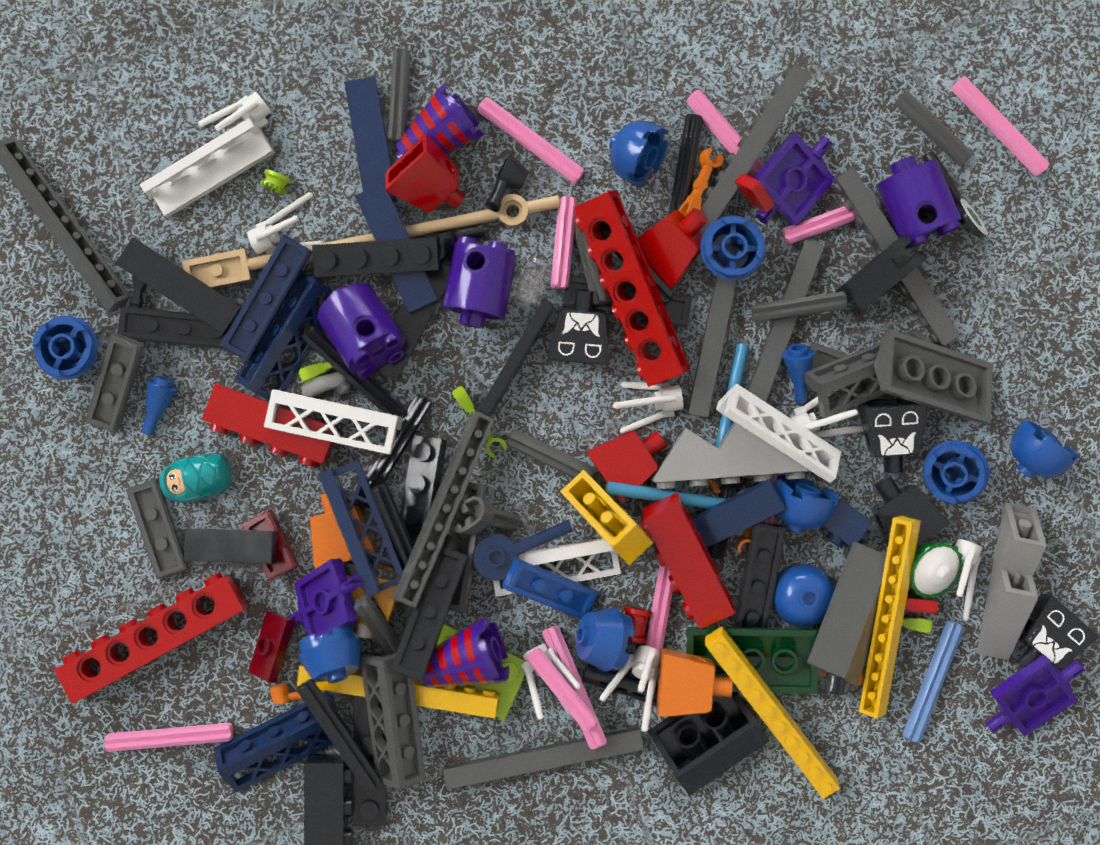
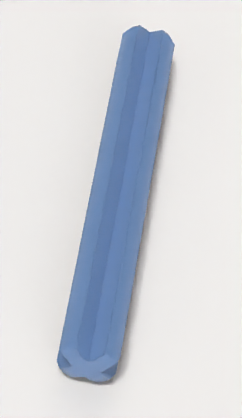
M948 620L945 623L903 731V736L910 741L921 742L964 631L962 624L952 620Z

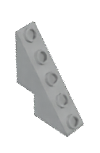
M734 422L718 447L710 444L687 428L683 429L651 481L656 483L657 489L676 488V481L688 480L689 487L708 485V479L721 478V484L741 483V476H753L754 482L765 481L769 478L773 480V474L785 473L786 479L805 478V472L809 471V469Z
M1006 502L1003 506L977 647V654L1009 660L1038 599L1033 575L1047 545L1036 508Z

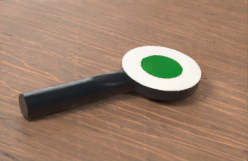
M934 151L927 153L922 159L924 162L934 159L938 160L961 215L960 224L967 232L972 231L980 239L987 236L988 232L982 220L962 198L956 184Z

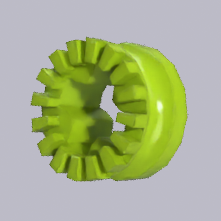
M265 169L264 174L266 177L264 180H260L259 184L267 189L271 187V191L275 189L274 192L286 195L288 191L285 187L287 184H291L292 180L278 172Z

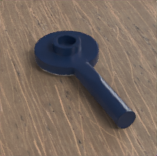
M566 520L515 543L502 535L488 536L481 540L475 548L474 565L483 577L494 581L503 580L506 578L515 557L519 558L520 554L574 531L569 520Z

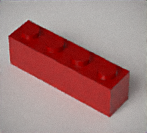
M215 383L201 419L211 423L209 429L225 435L228 434L229 430L240 434L239 440L255 446L258 445L259 441L270 445L269 451L287 457L288 452L300 456L298 462L317 468L318 463H328L335 442L266 428L264 424L269 402ZM278 406L274 423L285 425L296 418L291 410ZM310 417L304 418L311 431L316 432L327 425ZM299 422L292 426L303 429ZM331 429L324 432L325 434L334 435Z
M679 493L644 507L643 520L640 521L641 528L649 539L653 538L657 546L654 552L662 567L667 565L671 573L668 578L676 594L681 592L685 600L682 605L688 619H695L699 629L734 615L733 599Z

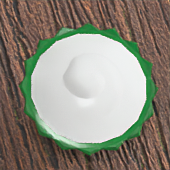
M950 542L929 543L915 552L912 571L909 576L911 581L910 587L914 589L915 595H921L923 599L928 597L935 599L938 595H945L949 588L954 587L955 580L961 577L960 570L964 566L961 561L963 554L958 552V546H953Z

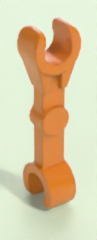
M711 147L700 153L701 171L693 183L691 195L687 197L678 210L685 217L693 208L701 211V196L708 186L707 181L711 171L714 168L720 167L723 163V156L721 154L715 156L713 161H711L710 153L713 150Z

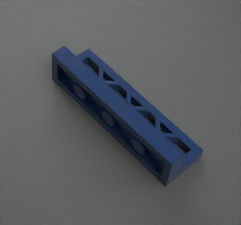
M301 272L250 362H244L234 379L247 389L270 401L271 394L261 389V386L267 377L277 374L278 383L274 389L285 392L312 349L303 338H299L297 329L302 322L310 320L311 327L314 326L321 333L324 329L317 320L318 311L315 309V301L321 291L329 296L333 290ZM294 347L295 356L291 363L282 365L281 354L285 349Z
M360 460L318 474L356 571L362 578L361 582H363L366 596H372L397 585L404 570L371 496V487ZM355 469L359 478V484L355 493L342 487L338 475ZM361 488H363L366 498L359 495ZM345 494L353 497L350 505ZM357 499L368 503L372 512L367 523L355 519L352 509ZM373 518H375L378 528L371 525ZM357 524L365 527L362 535ZM369 529L380 533L384 542L379 553L367 549L364 539ZM385 548H387L390 558L383 555ZM370 555L377 557L374 565ZM382 559L393 564L398 577L380 583L376 573L380 560Z
M330 691L324 692L323 695L350 733L349 727L338 714L333 695ZM304 702L232 738L230 741L214 747L217 772L235 792H238L333 743L326 733H320L322 727ZM298 741H308L307 745L301 748L292 747ZM270 755L279 756L273 762H262L264 758ZM240 770H251L249 774L239 779L233 775Z

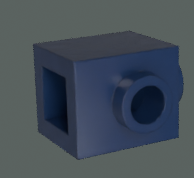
M839 499L831 519L821 528L828 532L826 539L840 549L844 545L851 548L853 542L863 544L871 533L868 528L873 522L842 499Z

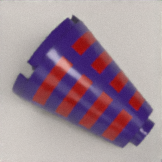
M444 83L397 142L396 146L399 151L395 154L399 159L425 134L429 135L446 154H449L480 139L485 135L484 129L476 130L475 127L480 124L477 118L457 93L453 96L447 93L451 87Z
M491 618L480 619L436 646L423 680L427 687L490 684L508 680L509 666L503 667L502 662L503 659L508 658L506 647L495 622L488 624Z

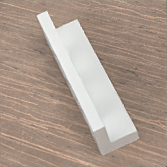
M248 118L144 181L140 186L144 193L154 197L163 215L170 217L275 152L260 126Z
M735 384L718 401L716 410L732 421L738 423L827 482L831 483L836 479L841 451L738 384Z
M272 389L264 427L391 454L396 430H401L403 417ZM278 404L289 406L296 418L285 425L274 423ZM297 408L305 409L307 411L300 415ZM313 412L321 413L327 425L316 432L311 431L304 421V418ZM328 415L337 416L338 418L331 421ZM345 418L351 419L359 430L349 438L341 437L335 427L336 424ZM359 421H360V422H365V423H370V424L367 425L366 427L362 428V426H361V424L359 423ZM299 422L303 429L292 426ZM376 425L388 427L385 446L373 444L366 432ZM331 429L334 435L325 434L324 432ZM362 435L366 442L357 441L355 439Z
M604 538L528 551L519 555L521 560L534 565L544 563L553 570L552 572H557L561 576L576 582L621 574L618 554ZM611 552L612 569L600 571L590 564L596 554ZM590 555L587 561L581 558L582 556ZM576 558L584 564L577 575L568 576L558 569L565 559ZM559 561L556 566H553L549 562ZM587 566L591 568L593 571H595L582 574L587 568ZM493 580L496 597L514 594L504 588L501 589L500 580Z

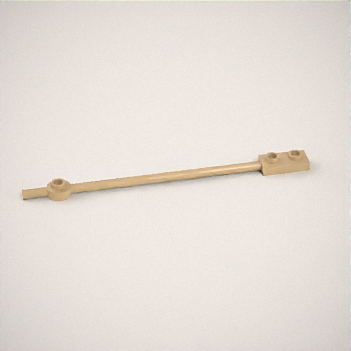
M508 194L503 197L502 206L498 212L487 209L405 226L410 238L500 220L507 227L515 228L525 223L528 214L560 208V201L558 195L526 201L520 195ZM510 207H516L519 213L515 217H510L507 214V210ZM370 233L316 245L375 241L373 234ZM312 245L306 246L308 249L312 250ZM243 248L184 260L182 264L186 272L212 289L253 281L251 271L264 268L272 254L248 258L247 250Z

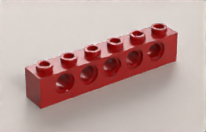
M618 190L608 191L575 206L576 215L574 218L576 225L582 233H585L589 243L587 245L588 254L593 262H597L601 272L599 275L600 283L612 298L614 303L612 304L613 314L616 320L621 321L626 332L624 340L628 349L633 351L638 361L636 368L640 378L646 381L648 387L691 369ZM603 221L608 223L611 229L608 238L603 237L600 233V225ZM615 251L623 257L621 268L616 267L612 262V255ZM627 281L632 283L636 289L634 298L629 297L625 293L624 286ZM638 312H643L647 316V327H642L638 324L636 319ZM650 342H655L659 345L661 350L659 357L653 356L650 353Z
M221 572L204 580L203 582L206 587L197 592L190 588L175 596L177 603L166 607L163 603L146 612L149 618L138 623L136 619H133L118 628L120 634L110 639L109 635L106 634L90 643L91 650L83 654L80 650H77L63 657L62 661L64 664L54 669V672L71 704L86 698L250 608L233 574L223 577ZM205 596H209L214 600L215 608L212 613L205 611L202 607V600ZM177 611L183 613L186 617L184 628L178 627L174 622V615ZM148 627L156 630L158 634L156 643H151L146 638ZM120 643H124L129 649L127 659L122 658L118 653ZM92 658L100 663L101 670L99 674L94 673L90 669Z

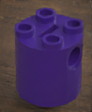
M910 156L897 161L889 166L893 176L876 186L898 238L907 233L912 239L907 245L908 249L925 243L929 239L928 235L937 232L938 237L956 230L960 226L958 221L962 219L937 159L917 164L915 157ZM919 211H927L932 216V223H922L918 219L917 213Z
M459 236L457 243L454 244L442 307L446 310L460 313L459 324L468 327L484 329L486 319L505 320L517 260L515 251L508 249V245L505 243L489 241V245L485 246L477 244L476 239Z
M357 283L337 288L329 295L317 312V320L347 368L352 373L357 374L360 379L370 377L377 368L387 362L392 364L403 357L404 351L402 347L405 343V337L370 284Z

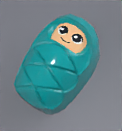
M220 453L200 454L179 459L167 465L159 476V487L163 495L169 500L180 503L196 502L216 496L229 489L232 484V474L228 460Z

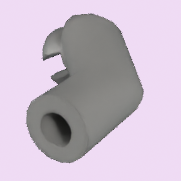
M335 372L304 383L301 390L303 395L307 397L317 396L333 388L336 393L344 394L351 388V383L342 374Z

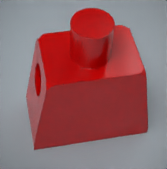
M427 134L421 137L385 172V190L388 193L426 212H432L442 202L456 209L464 200L465 194L458 189L460 181L457 165Z
M693 208L686 217L680 211L675 210L637 238L648 266L670 288L674 287L685 277L701 253L700 246L703 234L699 230L708 220L699 209Z
M631 431L590 449L586 453L606 483L610 481L641 486L659 469L652 456L666 448L667 445L657 431L642 441L635 431ZM615 496L619 503H622L628 498L622 496Z

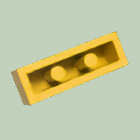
M585 470L560 491L628 565L653 544L640 527Z

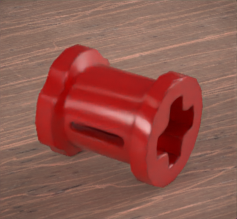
M624 606L623 611L626 615L631 616L634 625V637L628 636V641L646 643L647 638L644 637L647 619L651 617L652 611Z

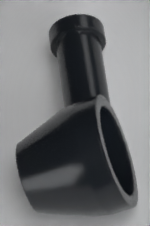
M510 155L506 157L496 177L492 193L486 200L485 206L487 209L494 212L500 211L501 202L507 188L519 190L522 188L529 171L516 158Z
M477 224L475 226L426 234L424 238H440L441 259L452 257L454 244L458 241L459 236L483 239L485 238L483 224Z

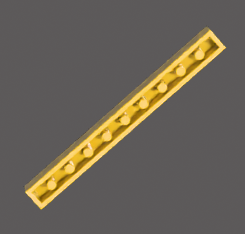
M905 516L894 517L892 521L859 708L860 713L874 718L885 715L887 711L910 583L909 576L912 571L921 522L920 520Z
M721 626L705 637V646L820 796L824 799L839 790L840 786L837 776L725 629Z
M302 664L299 666L297 686L306 680L312 679ZM359 670L347 675V679L337 683L329 684L328 681L315 682L320 690L365 697L362 671ZM374 670V675L378 679L377 671ZM413 678L417 706L488 718H495L498 713L500 694L495 693V690L484 689V691L476 690L473 686H464V688L456 686L427 687L424 682L421 683Z

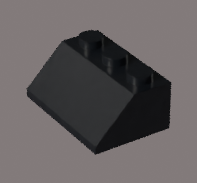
M732 692L731 697L713 696L711 712L669 716L647 731L674 776L689 796L769 742L759 723L737 692Z

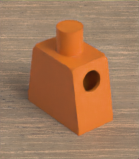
M326 493L320 495L325 513L310 517L315 569L331 559H342V562L352 560ZM355 505L352 509L355 519L365 522L358 505ZM357 524L362 535L365 527ZM368 530L364 539L367 549L378 553L377 546Z
M661 648L656 705L658 716L665 717L711 712L713 696H732L733 681L730 677L714 676L715 665L710 659L668 648Z

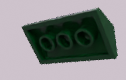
M687 627V654L712 660L715 665L714 676L729 677L705 646V637L720 627H704L701 629L699 627ZM724 628L773 693L818 694V668L807 663L818 635V629ZM733 682L732 692H741Z

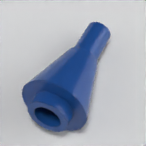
M793 344L782 353L789 376L794 384L795 402L804 403L808 400L804 372L811 370L815 353L813 349L808 348L805 344Z
M157 375L155 379L147 380V414L141 430L142 433L154 435L159 417L163 415L179 389L173 386L174 381L172 379Z

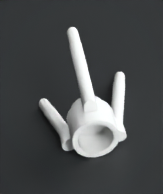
M254 92L249 97L246 95L238 102L199 121L198 125L203 127L234 112L218 123L215 129L219 131L240 117L244 121L250 118L262 128L269 123L265 117L271 111L258 93Z
M311 192L297 199L266 221L256 224V228L247 231L250 244L256 254L263 252L267 254L273 253L276 244L280 241L278 231L296 223L299 218L293 216L276 225L273 224L313 197ZM309 241L300 244L306 247L321 244L323 241Z
M621 382L620 386L622 388L659 391L654 392V397L626 400L613 404L615 409L655 404L656 410H662L659 413L621 428L620 433L625 434L660 419L674 417V411L683 410V397L680 386H670L669 382L658 383L650 387L644 382Z
M837 390L834 391V392L829 393V394H828V398H829L832 394H834L835 392H837ZM818 396L804 406L793 409L795 416L789 417L820 438L863 431L862 425L819 431L822 426L856 416L858 411L853 409L817 420L814 412L809 414L807 412L819 404Z
M957 539L955 546H958V552L963 554L961 561L964 566L961 568L963 570L956 595L962 597L967 584L963 620L967 621L970 616L977 570L981 560L980 554L983 548L972 542Z
M545 643L535 647L540 648L575 689L581 688L580 683L557 658L552 648L547 649ZM533 648L522 655L525 663L521 664V667L526 674L536 716L541 720L543 719V713L533 673L535 672L537 677L540 676L526 659L527 655L535 649ZM563 706V708H564V710L566 711L567 715H571V714L566 710V708Z
M646 645L639 646L635 655H630L627 664L618 671L600 696V700L602 702L605 701L630 668H633V675L640 679L639 692L644 691L649 680L641 727L643 732L648 730L660 663V652Z

